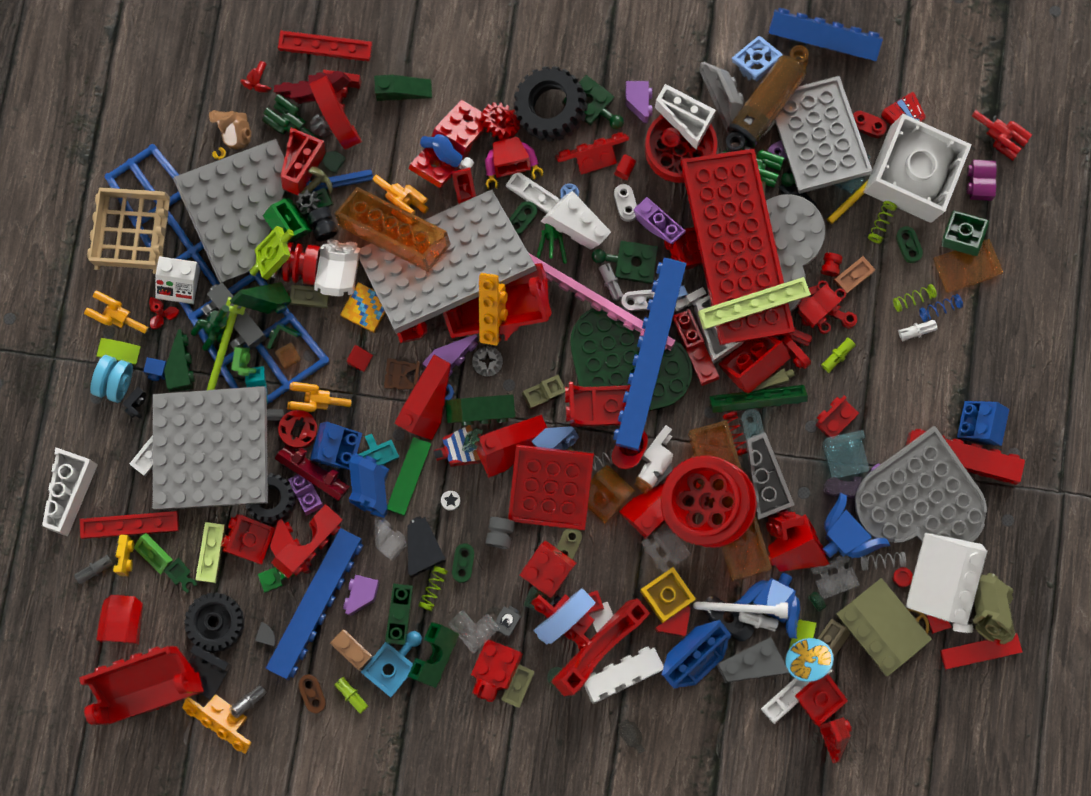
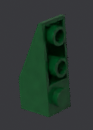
M181 329L177 331L164 369L167 389L170 392L192 389V382H195L194 372L190 371L189 364H192L190 352L187 353L186 348L189 345L187 334L184 335Z

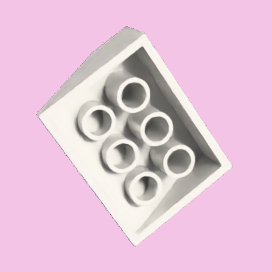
M925 533L906 607L949 622L967 625L987 550L979 543Z

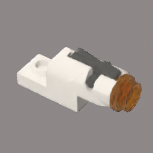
M665 425L642 457L647 464H644L634 485L644 493H647L649 490L651 491L653 487H656L672 471L670 464L672 463L673 454L662 446V444L666 446L672 438L670 435L672 429Z

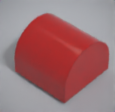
M626 154L623 155L614 175L627 180L636 161Z

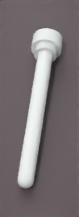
M694 602L693 604L694 609L766 613L775 614V616L783 619L788 618V603L782 602L776 604V606Z

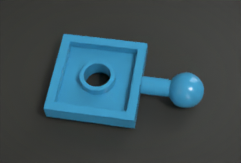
M416 631L408 633L407 642L399 652L390 644L384 643L361 671L364 676L391 698L406 681L413 663L405 658V655L412 647L420 645L422 641L420 633ZM387 664L394 666V672L391 675H385L383 672V668Z

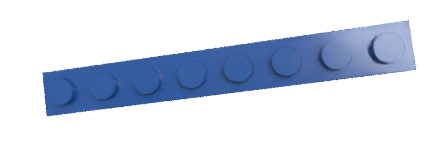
M341 528L339 529L266 669L287 680L290 677H295L299 669L297 667L299 660L305 658L308 649H306L308 643L314 641L317 635L315 631L317 626L323 624L327 616L325 614L326 609L332 607L336 599L334 596L337 589L340 590L345 582V579H343L346 572L349 573L354 565L353 558L355 555L360 554L364 546L361 544V538Z

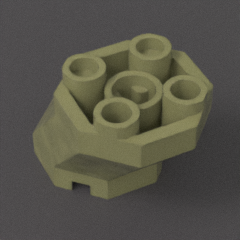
M992 573L980 576L974 598L976 616L973 622L974 624L977 623L976 631L987 640L994 642L995 639H998L1000 644H1006L1012 641L1015 636L1010 608L1014 591Z

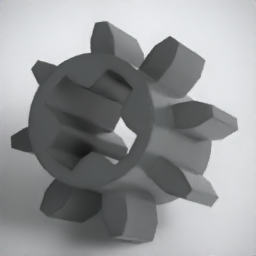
M318 113L312 118L313 121L310 122V127L316 136L321 137L323 135L327 137L332 133L323 115Z
M306 189L304 194H298L300 198L296 203L301 205L300 210L302 212L307 209V212L310 213L312 210L318 209L317 206L321 200L316 198L318 195L316 192L311 194Z

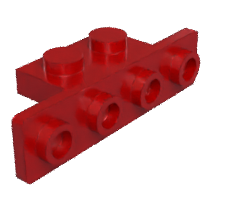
M618 132L608 139H596L590 145L585 143L578 145L577 149L571 151L569 149L562 150L558 155H555V158L558 162H563L576 157L579 171L582 175L616 164L612 146L628 141L629 136Z
M566 594L563 595L554 607L541 595L534 598L531 603L539 613H543L549 618L570 597ZM585 613L564 633L565 637L573 640L581 650L590 641L584 633L594 622V619Z

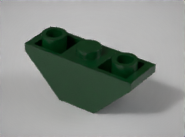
M393 583L385 643L405 645L412 608L413 586Z

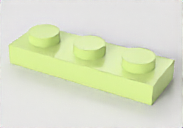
M205 522L196 581L216 583L222 551L221 542L226 527L223 524Z

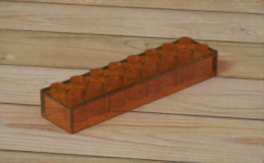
M727 420L689 431L688 437L694 457L704 455L719 457L741 469ZM719 480L716 483V489L722 490L724 482ZM731 497L725 500L726 508H730L733 505ZM709 498L708 504L709 506L713 507V502H715V500ZM721 514L715 516L714 522L716 525L721 524L723 517ZM755 515L751 526L742 537L722 547L732 582L767 573L772 569Z

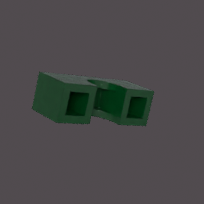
M431 622L424 640L431 644L432 654L425 661L415 658L408 677L436 688L441 680L444 668L449 662L451 652L457 643L459 633L443 625Z

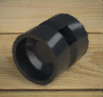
M321 207L307 214L306 217L310 227L314 228L312 232L316 241H326L339 233L335 222L331 221L333 217L329 207Z

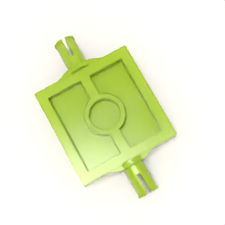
M276 226L254 249L256 263L249 270L250 274L256 276L260 271L261 277L268 280L290 257L287 243L294 236V232L288 229L284 233L283 228Z

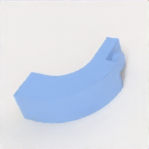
M582 588L533 631L546 645L548 643L551 644L570 629L596 602Z

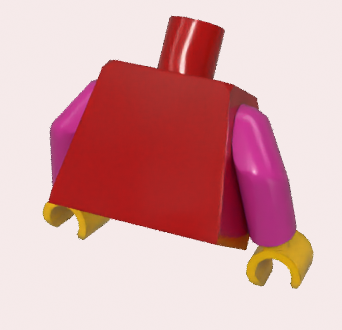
M503 137L501 140L494 142L493 149L489 151L485 159L486 176L489 177L486 182L487 188L490 190L489 183L493 181L497 189L498 183L494 179V175L498 178L531 170V166L533 168L531 177L534 180L536 179L535 171H538L542 177L543 170L537 166L539 163L534 149L526 143H522L518 137L509 139Z

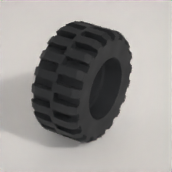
M544 66L541 71L538 69L533 70L531 76L527 74L524 77L525 81L518 84L519 92L514 94L516 102L513 103V106L516 110L515 115L529 134L536 136L539 140L543 141L545 138L548 142H553L554 138H557L558 141L563 140L564 135L570 137L573 135L572 131L575 128L578 130L581 127L579 122L581 120L584 121L586 118L584 111H587L588 105L584 89L577 78L566 69L561 70L557 66H553L550 69L548 66ZM553 89L563 91L567 96V102L559 115L549 119H543L536 115V101L544 92Z

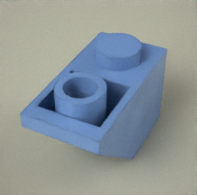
M573 427L545 428L532 440V443L535 447L566 450L575 444L579 436Z

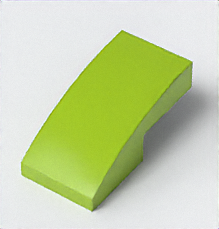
M101 338L96 357L102 358V356L108 355L115 357L117 361L124 360L135 366L141 346Z

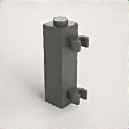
M223 283L215 284L207 293L212 302L205 305L202 310L208 317L214 310H220L223 305H226L228 297L233 298L234 296ZM228 311L227 314H226L227 320H228V316H229L230 311ZM244 311L243 315L237 314L233 328L240 336L229 344L233 349L247 344L253 350L267 338L246 311Z

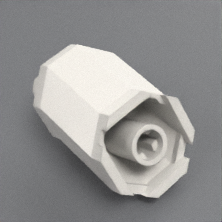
M330 239L321 246L314 290L318 291L321 289L322 294L343 296L344 292H348V295L353 294L360 256V248L357 247V243H338V240Z

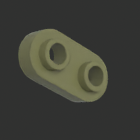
M567 528L562 534L557 549L561 552L566 551L568 557L573 560L582 539L581 532L578 529ZM569 534H574L576 538L570 540L568 536Z

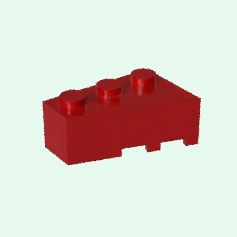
M290 128V137L281 173L283 190L296 195L302 193L313 175L308 172L311 167H318L326 154L323 140Z

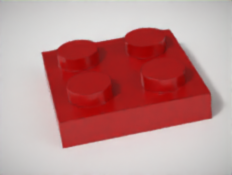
M829 674L819 680L808 683L795 695V698L818 727L848 701Z

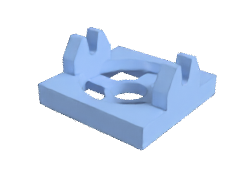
M758 36L733 56L732 62L739 67L744 77L747 76L749 81L752 78L758 81L778 65L781 59L784 58V55L762 37ZM749 54L750 60L745 63V56ZM756 54L763 55L760 60L753 59V56ZM765 55L771 56L770 62L765 59ZM754 64H761L764 66L763 68L757 70L750 68Z

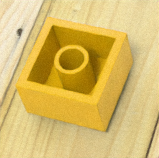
M674 567L640 590V593L661 623L696 600Z

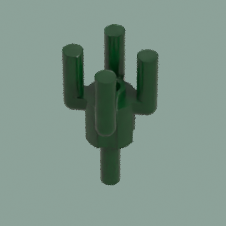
M280 94L275 97L274 100L277 102L273 108L283 115L280 117L268 107L263 113L265 116L262 121L282 135L287 131L290 132V128L320 139L304 127L306 121L297 115L298 107Z
M223 305L219 312L214 310L210 313L207 320L199 319L191 330L192 336H197L202 328L208 333V338L202 346L204 351L210 350L216 338L221 343L225 326L227 325L226 314L229 311L227 305Z

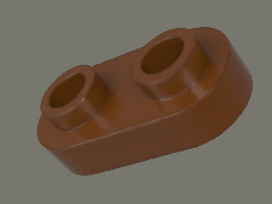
M304 675L299 680V689L306 708L312 713H320L326 707V700L319 681L313 675ZM308 681H311L313 683V686L310 689L306 688V683ZM314 700H319L320 705L318 707L313 706Z

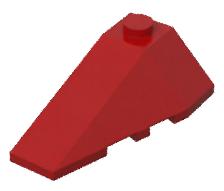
M698 482L696 483L697 489L701 487ZM664 483L632 498L619 511L645 539L665 522L661 509V493Z
M844 717L819 726L832 763L840 761L851 737V725L848 720L845 721Z

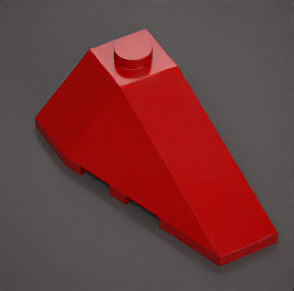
M435 354L432 356L394 424L410 433L433 440L442 423V412L451 368L450 362Z
M542 415L492 431L478 437L473 442L488 478L507 471L514 464L516 444L534 446L532 440L547 428Z

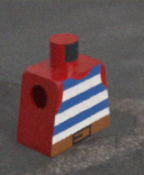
M471 425L443 437L444 447L434 450L436 461L448 458L450 467L481 463L473 445L475 438Z

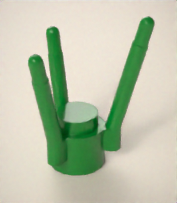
M546 223L545 230H542V237L536 257L540 258L546 238L549 241V259H552L554 241L558 238L563 263L566 264L567 259L562 238L563 232H558L556 228Z

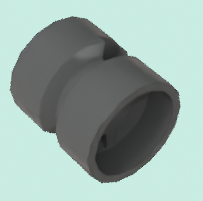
M490 517L488 528L491 532L487 533L485 545L500 549H510L512 538L509 537V534L513 533L515 522L505 518Z

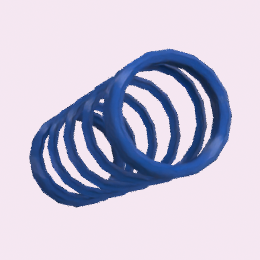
M953 295L956 306L959 309L963 308V301L960 295ZM951 297V302H950V304H951V306H952V309L955 311V308H954V306H953V304H952V297ZM945 298V299L943 300V305H942V307L944 308L945 314H947V311H946L945 306H944V301H945V300H948V299ZM936 302L934 310L936 311V314L939 317L936 305L940 302ZM928 305L927 311L923 307L919 309L920 317L924 322L928 321V317L931 320L928 308L932 305Z

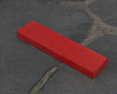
M1016 633L1012 641L1006 644H1000V640L995 639L994 642L984 640L940 650L945 670L1022 653L1018 634Z

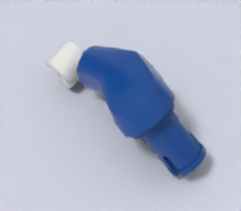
M437 134L435 137L423 136L420 140L421 147L433 148L440 161L453 167L459 166L460 169L471 168L474 164V161L468 157L462 160V155L453 148L450 140L444 135Z

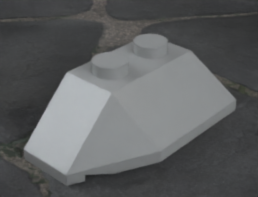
M702 62L699 71L729 135L727 128L738 119L744 104L743 96L737 92L736 80L730 76L728 71Z

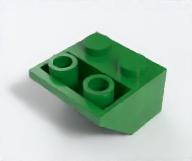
M285 198L270 205L262 215L272 230L279 226L283 228L284 233L288 229L294 232V236L288 242H293L312 232V228L291 199Z

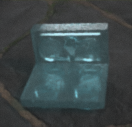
M863 430L825 438L822 442L831 477L841 478L869 471L862 440L865 438Z

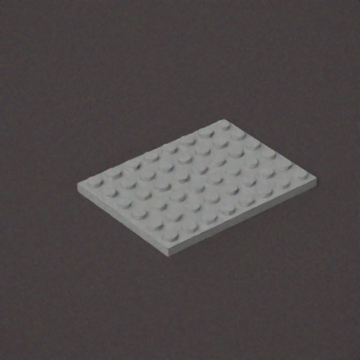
M489 190L360 248L359 256L367 277L396 334L479 297L480 273L498 275L499 284H508L537 270L493 190Z

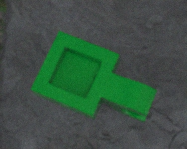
M276 567L258 574L265 593L284 586L282 580L287 579Z

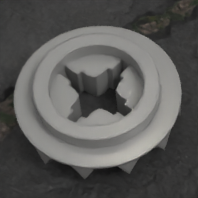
M486 346L479 348L474 353L472 364L478 374L493 376L500 371L503 359L501 353L496 348ZM486 354L493 360V362L489 363L488 368L485 362H482V360H485Z

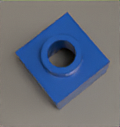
M147 357L143 372L150 380H165L164 369L167 362Z

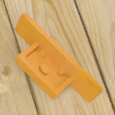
M480 273L479 339L480 343L495 346L499 344V326L507 319L508 314L507 309H505L508 294L505 292V284H499L498 275Z
M216 694L205 707H202L190 697L185 699L183 709L188 715L194 716L204 727L210 728L219 738L232 744L237 751H241L244 754L247 753L251 742L237 732L247 719L245 715L241 714L238 718L234 717L229 709L231 705Z

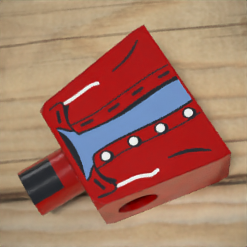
M914 92L909 93L883 110L881 117L890 126L902 114L920 122L925 121L926 116Z

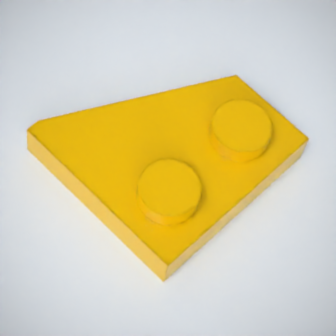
M119 535L116 552L118 566H114L113 572L120 576H129V571L131 572L133 562L130 560V552H133L134 542L128 535Z

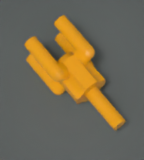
M378 175L373 177L372 180L387 191L385 194L386 199L395 205L393 212L409 225L416 223V220L412 217L415 211L409 207L410 204L414 205L424 214L428 211L429 208L425 205L428 198L411 185H406L403 188L398 183L390 185Z
M96 290L93 297L107 304L103 314L87 307L84 312L85 315L104 325L111 326L114 324L123 328L126 324L144 334L147 332V326L129 318L131 312L122 308L121 302Z
M299 382L290 383L289 390L305 392L304 403L288 402L287 409L314 412L316 409L327 410L328 405L351 407L350 399L330 397V391L319 390L318 385Z

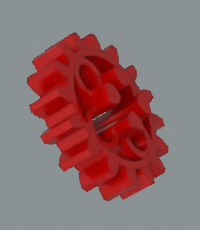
M495 102L492 105L488 104L484 108L480 121L484 122L482 127L488 128L486 132H492V137L497 135L499 140L503 137L505 139L513 138L519 131L521 123L516 115L513 114L515 112L514 109L510 111L508 105L503 107V104L499 103L497 106Z

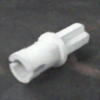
M934 320L921 324L915 323L914 326L898 330V333L903 342L915 337L920 338L923 334L936 331L937 324Z
M740 612L739 614L740 622L752 624L755 628L761 627L772 631L777 629L778 619L763 616L762 613Z

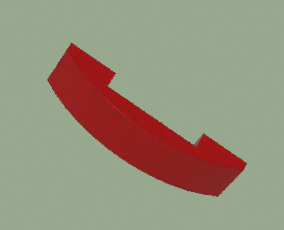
M327 75L311 82L310 87L318 106L341 146L346 150L361 143L362 141L353 125L351 126L336 98L335 90Z

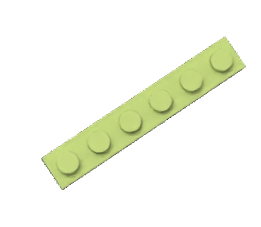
M802 277L699 310L697 313L703 329L706 330L808 297L811 294L805 278Z

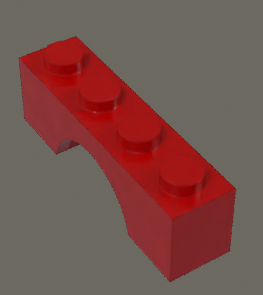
M325 504L309 522L312 530V541L304 546H295L288 543L276 555L271 564L288 579L293 574L297 576L304 568L302 564L305 561L309 563L315 557L316 553L314 551L318 547L322 549L329 542L328 536L330 534L334 536L341 528L339 524L343 519Z

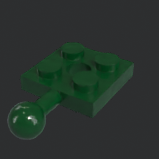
M585 75L579 83L584 89L586 96L592 97L594 101L591 104H587L588 109L584 111L586 115L584 121L591 126L602 115L609 121L612 129H621L624 125V119L620 115H613L606 110L614 101V96L589 76ZM567 96L562 101V104L564 106L567 102Z
M621 240L618 255L606 254L603 249H596L592 253V260L597 264H601L604 261L617 263L615 277L618 279L652 284L658 246ZM633 258L640 259L641 265L639 267L632 265L631 260Z

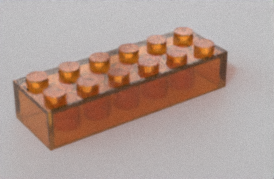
M359 187L351 193L334 213L339 227L427 272L431 270L451 245L447 231Z

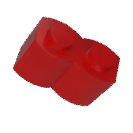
M825 284L798 309L797 313L812 328L816 325L820 327L826 322V316L829 313L833 315L841 308L839 304L842 300Z

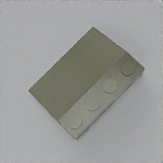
M882 578L836 613V616L885 676H889L932 640Z

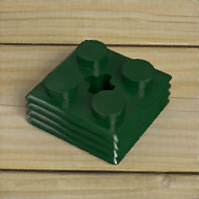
M953 210L942 238L941 246L978 256L989 220Z

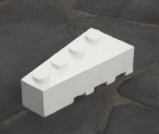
M55 448L56 457L55 463L52 466L53 475L52 481L49 483L48 491L50 492L48 501H46L42 526L56 533L68 536L98 464L88 458Z

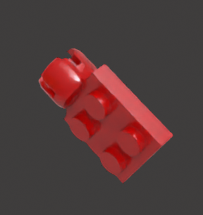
M486 639L471 673L477 680L472 693L480 699L493 702L500 689L508 690L523 653Z

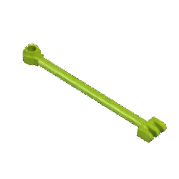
M228 297L226 302L230 313L207 390H215L237 314L243 315L245 307L237 308L238 305L235 304L231 306V297Z

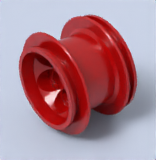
M704 455L683 461L671 471L662 488L661 509L667 525L681 539L699 546L716 548L735 542L747 532L756 513V493L749 477L736 465L719 457ZM702 479L705 485L701 490H698L696 483ZM719 480L724 482L722 490L716 489V483ZM692 496L694 498V504L688 507L686 505V499ZM731 497L733 505L730 508H726L725 500ZM709 498L715 500V502H713V507L709 505L707 506V504L709 503ZM697 514L703 515V521L700 524L695 522ZM721 514L723 521L721 524L716 525L714 518L716 515Z

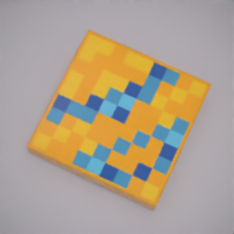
M358 282L340 316L375 333L385 311L375 291Z

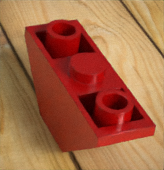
M283 519L278 520L270 545L275 557L288 543L301 546L299 540H294L291 535L294 531L290 523H285ZM305 561L302 564L304 568L301 572L308 574L311 572L309 567L312 565L310 562Z

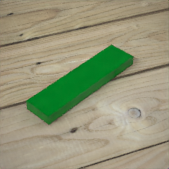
M413 437L387 505L389 511L405 516L430 451L431 443Z

